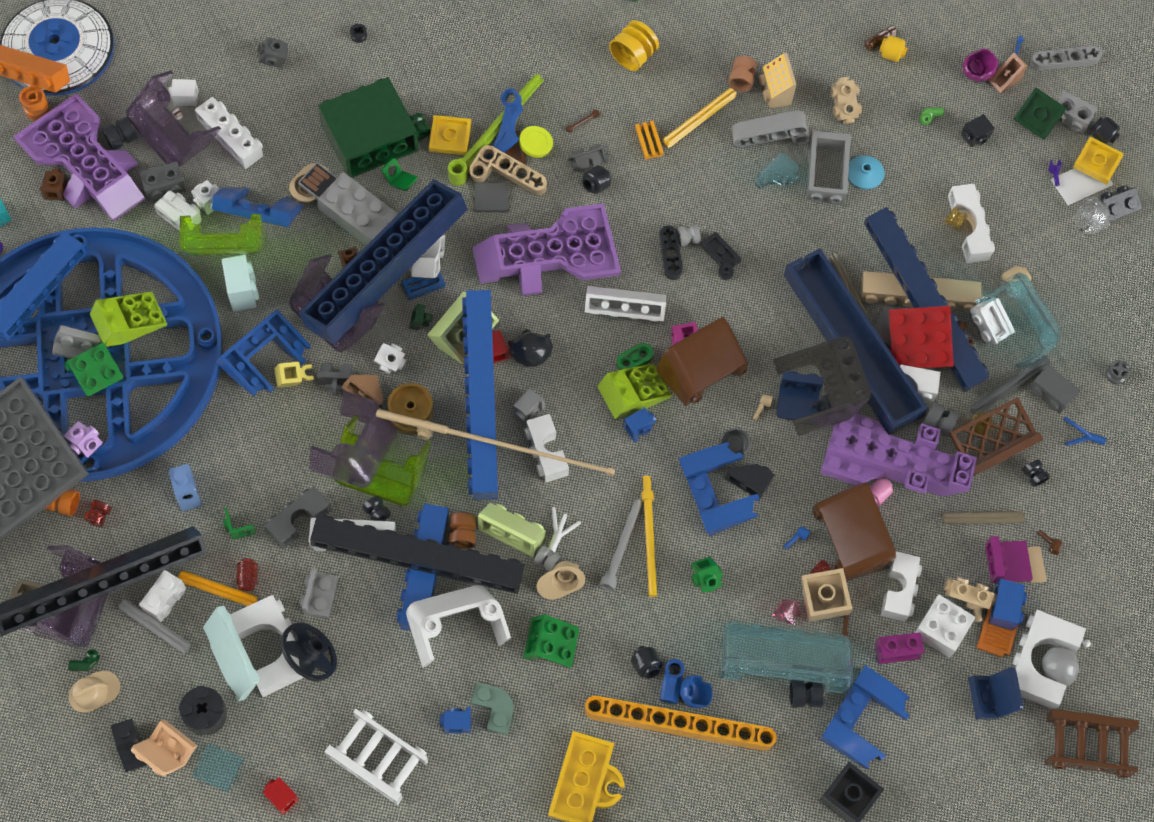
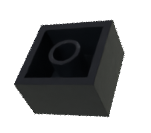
M848 762L819 801L845 822H861L884 791V788L851 762Z

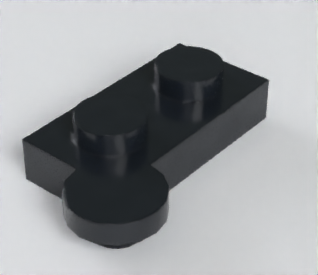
M714 232L703 240L700 246L720 266L718 271L719 277L723 280H729L734 275L733 268L741 262V258L717 232Z

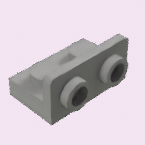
M61 325L54 339L52 354L71 359L99 345L101 338L94 333Z
M312 569L310 575L307 574L305 580L306 594H302L300 600V607H302L304 615L329 619L339 581L338 577L317 573L316 569Z

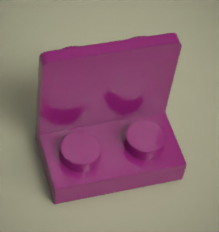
M990 536L985 543L991 584L998 583L1000 579L1012 582L1032 581L1033 577L1027 542H1000L999 536Z

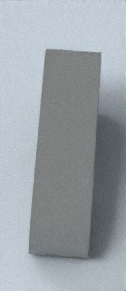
M799 110L738 122L732 126L733 143L736 147H747L786 138H792L793 143L796 145H804L810 141L805 113Z

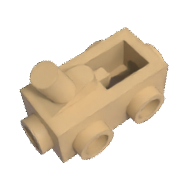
M849 77L838 78V82L833 83V87H831V97L835 101V106H833L834 117H837V122L843 121V124L854 123L855 119L859 118V114L862 113L861 103H857L856 96L859 95V85L855 84L854 80H849ZM847 106H850L851 113L846 111Z
M957 577L956 580L947 578L944 585L945 595L967 602L966 607L973 609V614L976 617L974 622L983 621L982 609H990V606H993L996 601L997 594L989 592L990 587L978 583L976 587L968 585L969 580Z

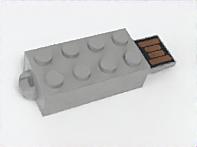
M316 163L298 182L299 186L318 199V209L365 246L398 215V213L344 172L337 178L319 163Z

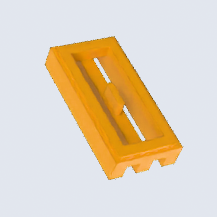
M650 121L648 124L643 122L642 125H639V123L635 124V130L645 160L663 156L664 152L654 121ZM649 128L651 129V132H652V135H653V138H654V142H655V145H656V148H657V151H658V152L655 151V148H654V145H653V142H652V139H651V136H650ZM641 130L645 132L651 154H648Z

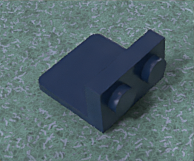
M795 371L783 372L779 386L777 417L780 419L815 423L817 418L814 415L818 412V408H812L811 406L815 401H819L824 377H818L816 374H798Z
M1008 668L991 676L973 675L968 677L976 720H997L1023 709V701L1015 668Z

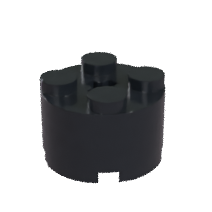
M200 685L185 694L179 706L183 722L190 731L197 735L216 733L224 726L227 719V707L224 700L216 690L210 687ZM202 709H207L206 713L200 711Z

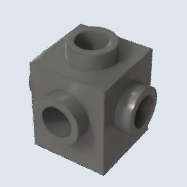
M266 37L264 42L258 46L259 62L281 68L287 60L288 43L276 38Z

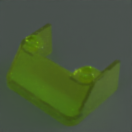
M354 415L342 432L333 474L335 481L342 486L374 497L380 496L381 499L400 506L408 505L415 495L426 468L432 442L427 441L418 455L408 457L404 466L367 453V441L355 434L358 416Z

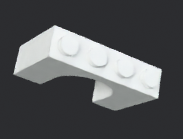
M273 595L230 614L240 640L261 630H272L282 636L284 630L292 625L290 619H284L281 613L285 609L280 599L276 601ZM291 632L288 634L287 641H295V637L293 638ZM283 653L272 664L257 670L259 676L257 686L262 697L304 678L289 666ZM291 655L294 662L299 666V659Z
M1036 610L1034 616L1029 615L1026 627L1029 628L1027 634L1023 633L1019 645L1022 646L1021 652H1016L1012 664L1016 665L1015 669L1021 697L1050 709H1057L1061 704L1066 685L1039 674L1032 664L1031 652L1039 645L1050 644L1068 648L1076 654L1082 643L1086 628Z

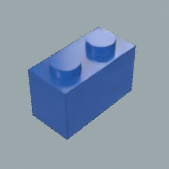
M1004 579L999 580L995 586L994 593L997 594V597L991 609L989 624L1014 630L1018 624L1021 625L1024 617V612H1021L1022 605H1025L1027 593L1024 592L1025 585Z

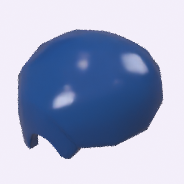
M687 676L681 684L680 695L688 707H708L712 701V686L710 683L702 681V676Z

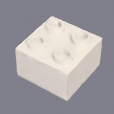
M938 595L915 633L921 632L923 642L950 658L957 650L976 617L941 595Z

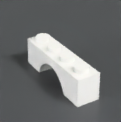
M975 184L952 186L948 195L952 213L964 216L970 222L973 233L966 237L962 245L966 263L987 261L995 251V246L989 237V225L985 223V211L980 205V193L976 190Z

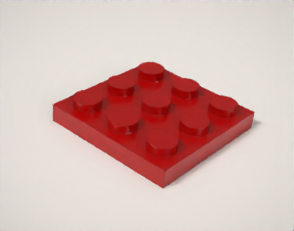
M950 306L889 310L891 354L899 366L906 365L916 368L954 366Z

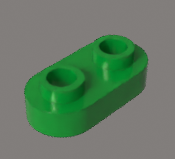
M639 343L621 353L617 358V369L623 370L648 364L653 359L654 351L652 346L647 343ZM641 353H644V354H646L647 356H646V357H641L640 354H641ZM623 363H629L630 365L626 367Z

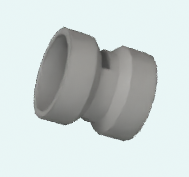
M697 224L691 225L689 228L684 226L677 228L680 246H686L690 242L693 244L701 242Z
M543 545L533 563L537 566L545 567V570L549 572L561 561L562 556L558 553H552L550 548Z

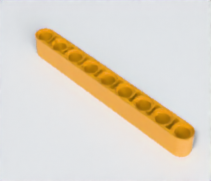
M591 696L585 703L586 716L589 719L760 751L770 750L777 739L775 731L765 726L601 696ZM598 704L600 710L593 712L589 709V705ZM617 707L622 713L619 716H614L610 710ZM638 711L643 715V718L636 720L631 714ZM660 715L663 717L664 722L657 724L654 722L653 717ZM681 719L685 722L686 726L679 728L675 725L674 721ZM703 723L706 725L707 730L704 732L698 731L696 724ZM717 728H726L728 735H720ZM746 731L750 738L747 740L742 739L739 736V732ZM760 736H769L771 743H763Z

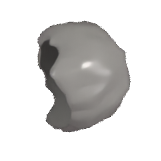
M1061 646L1047 650L1042 658L1044 677L1066 686L1071 685L1079 673V662L1075 653Z

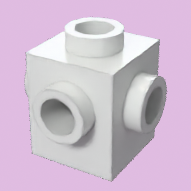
M206 180L192 190L193 203L199 209H202L206 215L214 211L212 210L213 195L219 190L218 186L212 185Z
M383 343L373 362L380 365V370L388 374L391 371L395 373L397 369L401 370L406 362V359L403 358L405 353L401 352L402 348L395 344L389 346ZM388 356H393L394 361L390 362Z

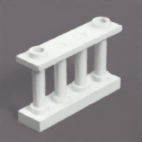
M355 709L353 713L358 721L339 746L334 748L329 745L327 747L325 755L398 805L403 798L400 793V787L418 761L424 765L428 763V758L425 756L427 753L418 746L413 748L373 721V716L367 711L362 710L360 712ZM366 724L376 732L360 755L351 760L346 756V751ZM382 737H385L394 744L375 771L372 770L370 773L364 768V763ZM400 749L410 754L411 758L394 782H390L388 785L382 781V775Z

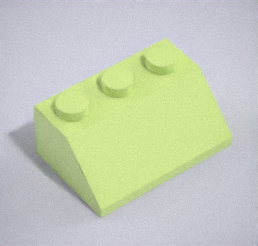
M463 291L427 334L440 350L461 364H464V357H468V355H464L463 337H467V335H463V317H467V315L463 316L462 297H466V292ZM491 311L493 329L499 322V319Z
M489 503L478 515L479 531L533 558L545 538L546 530H544L543 526L536 522L530 523L518 513L512 514L500 504L494 505Z

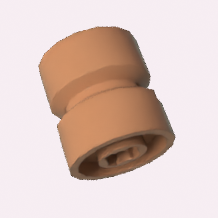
M747 56L736 57L728 82L729 86L740 92L750 91L758 66L757 62Z

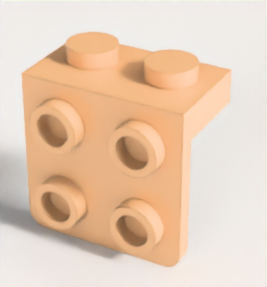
M163 719L158 723L150 738L133 745L131 751L138 760L149 765L153 772L166 776L184 767L198 745Z

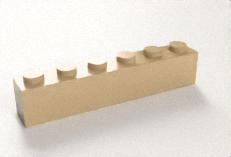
M863 272L860 280L861 301L869 304L877 302L913 307L894 274ZM933 278L937 284V291L945 297L948 303L947 306L951 307V311L963 310L964 312L971 313L970 309L981 302L982 282Z

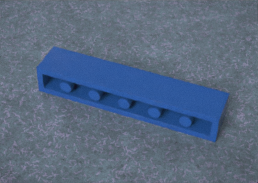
M63 232L61 236L54 240L52 246L41 254L40 259L34 266L28 268L25 276L14 284L13 289L1 298L0 337L8 342L87 254L81 242Z
M424 504L423 510L418 512L417 522L420 525L419 530L415 529L414 536L423 541L427 539L435 540L438 544L443 545L449 518V508ZM412 569L406 570L405 581L408 582L407 588L403 589L401 594V602H404L403 608L398 609L396 619L400 624V629L411 631L406 615L407 608L415 601L433 597L437 575Z

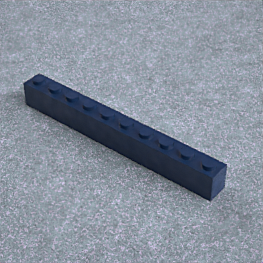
M885 207L867 217L863 224L913 307L947 306V300L937 291L935 280L928 276L926 265L919 261L916 256L917 251L915 247L907 241L906 232L902 227L898 226L894 212L889 211L888 207ZM951 312L954 366H950V369L963 391L966 392L989 378V371L984 363L981 364L978 359L977 350L969 344L966 332L960 329L957 324L958 319L956 315Z

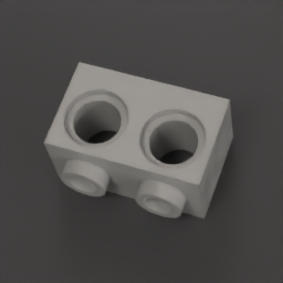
M1064 91L1058 102L1065 106L1067 110L1058 123H1062L1072 130L1084 134L1098 108Z

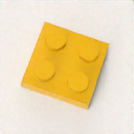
M434 115L429 152L465 155L468 152L472 119Z
M1090 136L1073 168L1107 185L1124 153Z

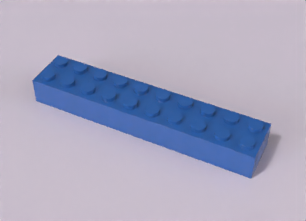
M491 290L466 291V297H462L463 316L467 315V317H463V335H467V337H463L464 355H468V357H464L465 374H469V377H465V394H469V397H465L466 414H470V417H466L467 433L496 440ZM467 438V454H471V458H467L468 474H472V478H468L469 495H473V500H498L496 445Z

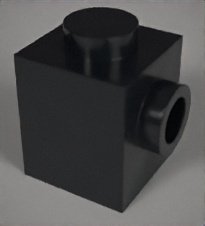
M982 114L965 123L961 134L963 139L971 147L987 142L995 128L987 117Z

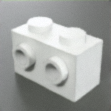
M164 570L139 606L145 613L161 623L170 614L176 601L183 596L186 587L182 580Z

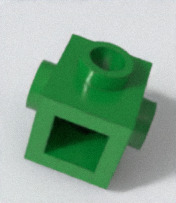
M711 556L691 563L694 574L691 575V579L695 587H699L703 593L712 592L716 588L722 587V570Z

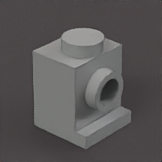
M529 388L514 404V416L522 423H526L530 418L534 419L540 410L543 411L545 409V400Z

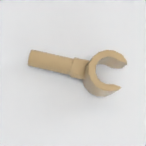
M762 395L758 409L752 418L753 420L757 421L764 406H771L772 396Z

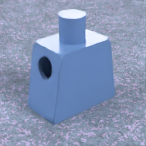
M185 464L169 469L173 490L181 511L202 506L190 465ZM185 495H192L190 498L184 499Z

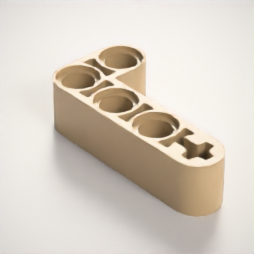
M490 145L481 148L469 169L474 182H485L491 172L494 171L534 195L541 196L547 191V180L542 174ZM487 153L494 155L490 160L485 159L484 156ZM507 162L510 164V167L507 169L500 167L502 163ZM478 169L484 171L480 176L474 175V172ZM525 172L527 176L520 179L517 177V174ZM535 183H542V186L539 185L538 187H535Z

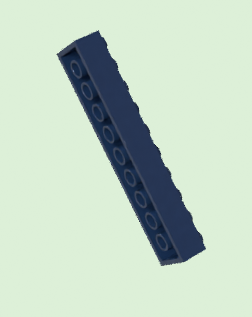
M433 179L299 312L306 328L334 345L468 210L462 194Z

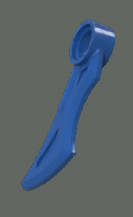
M513 88L506 89L501 95V102L505 106L499 134L493 147L503 153L519 140L515 132V123L518 116L523 112L522 98ZM510 95H515V100L512 103H507V98ZM488 153L486 159L490 160L494 155Z

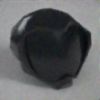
M526 329L515 340L508 341L509 354L517 363L525 367L539 366L545 363L551 355L553 349L550 339L551 335H541Z

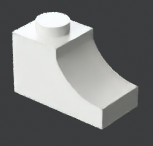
M900 365L924 402H934L938 394L940 372Z

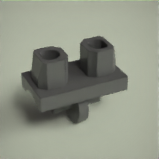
M322 363L320 371H317L318 385H325V390H332V395L337 396L338 390L345 391L341 388L351 375H354L352 365L341 364V371L333 372V364Z

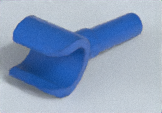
M800 527L793 538L783 547L787 550L798 538L805 541L810 531L805 527Z

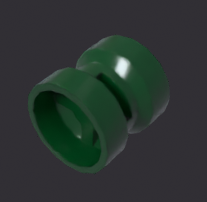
M416 113L410 116L417 130L418 140L428 137L431 133V128L425 123L424 115Z

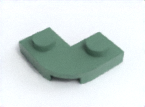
M476 682L471 705L491 710L487 731L508 736L514 711L510 695L501 688Z

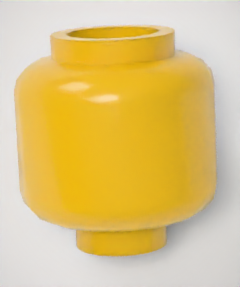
M889 35L883 39L879 52H881L882 58L898 62L900 58H905L908 47H905L906 42L904 39Z

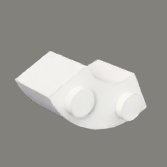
M445 234L409 268V271L412 272V277H437L441 269L440 258L444 256Z

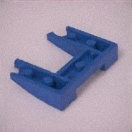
M223 187L213 195L212 210L284 227H289L303 209L302 203L288 196L281 198L272 207L267 204L251 203L249 200L244 199L249 193L250 187Z
M276 309L223 353L216 363L252 396H256L257 391L267 390L270 393L275 388L249 361L250 358L273 340L302 366L306 362V359L302 357L305 349H310L311 345L282 313Z
M728 442L678 458L709 536L758 517V514L753 512L754 501H759L760 499L758 494L721 506L719 505L707 473L744 458L740 452L737 454L732 452L728 448L730 446Z
M866 665L820 740L860 766L868 769L870 767L869 761L876 757L881 761L886 755L852 731L854 725L870 699L902 719L907 720L909 713L905 712V701H909V696Z

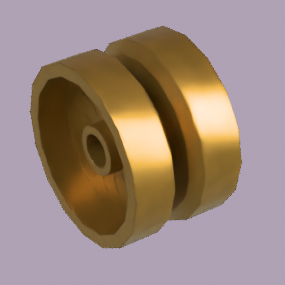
M417 383L401 384L389 396V412L430 422L433 421L434 408L432 396L422 385ZM391 421L395 429L403 434H418L417 427Z

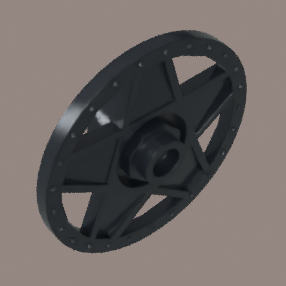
M294 623L284 630L281 636V650L285 660L297 674L311 681H324L335 672L337 657L334 647L320 630L306 623ZM291 630L294 632L295 641H287ZM307 631L312 632L313 634L318 636V638L310 637ZM326 649L329 651L331 662L323 654ZM291 655L299 659V666L294 662ZM317 668L326 674L313 675L312 673Z

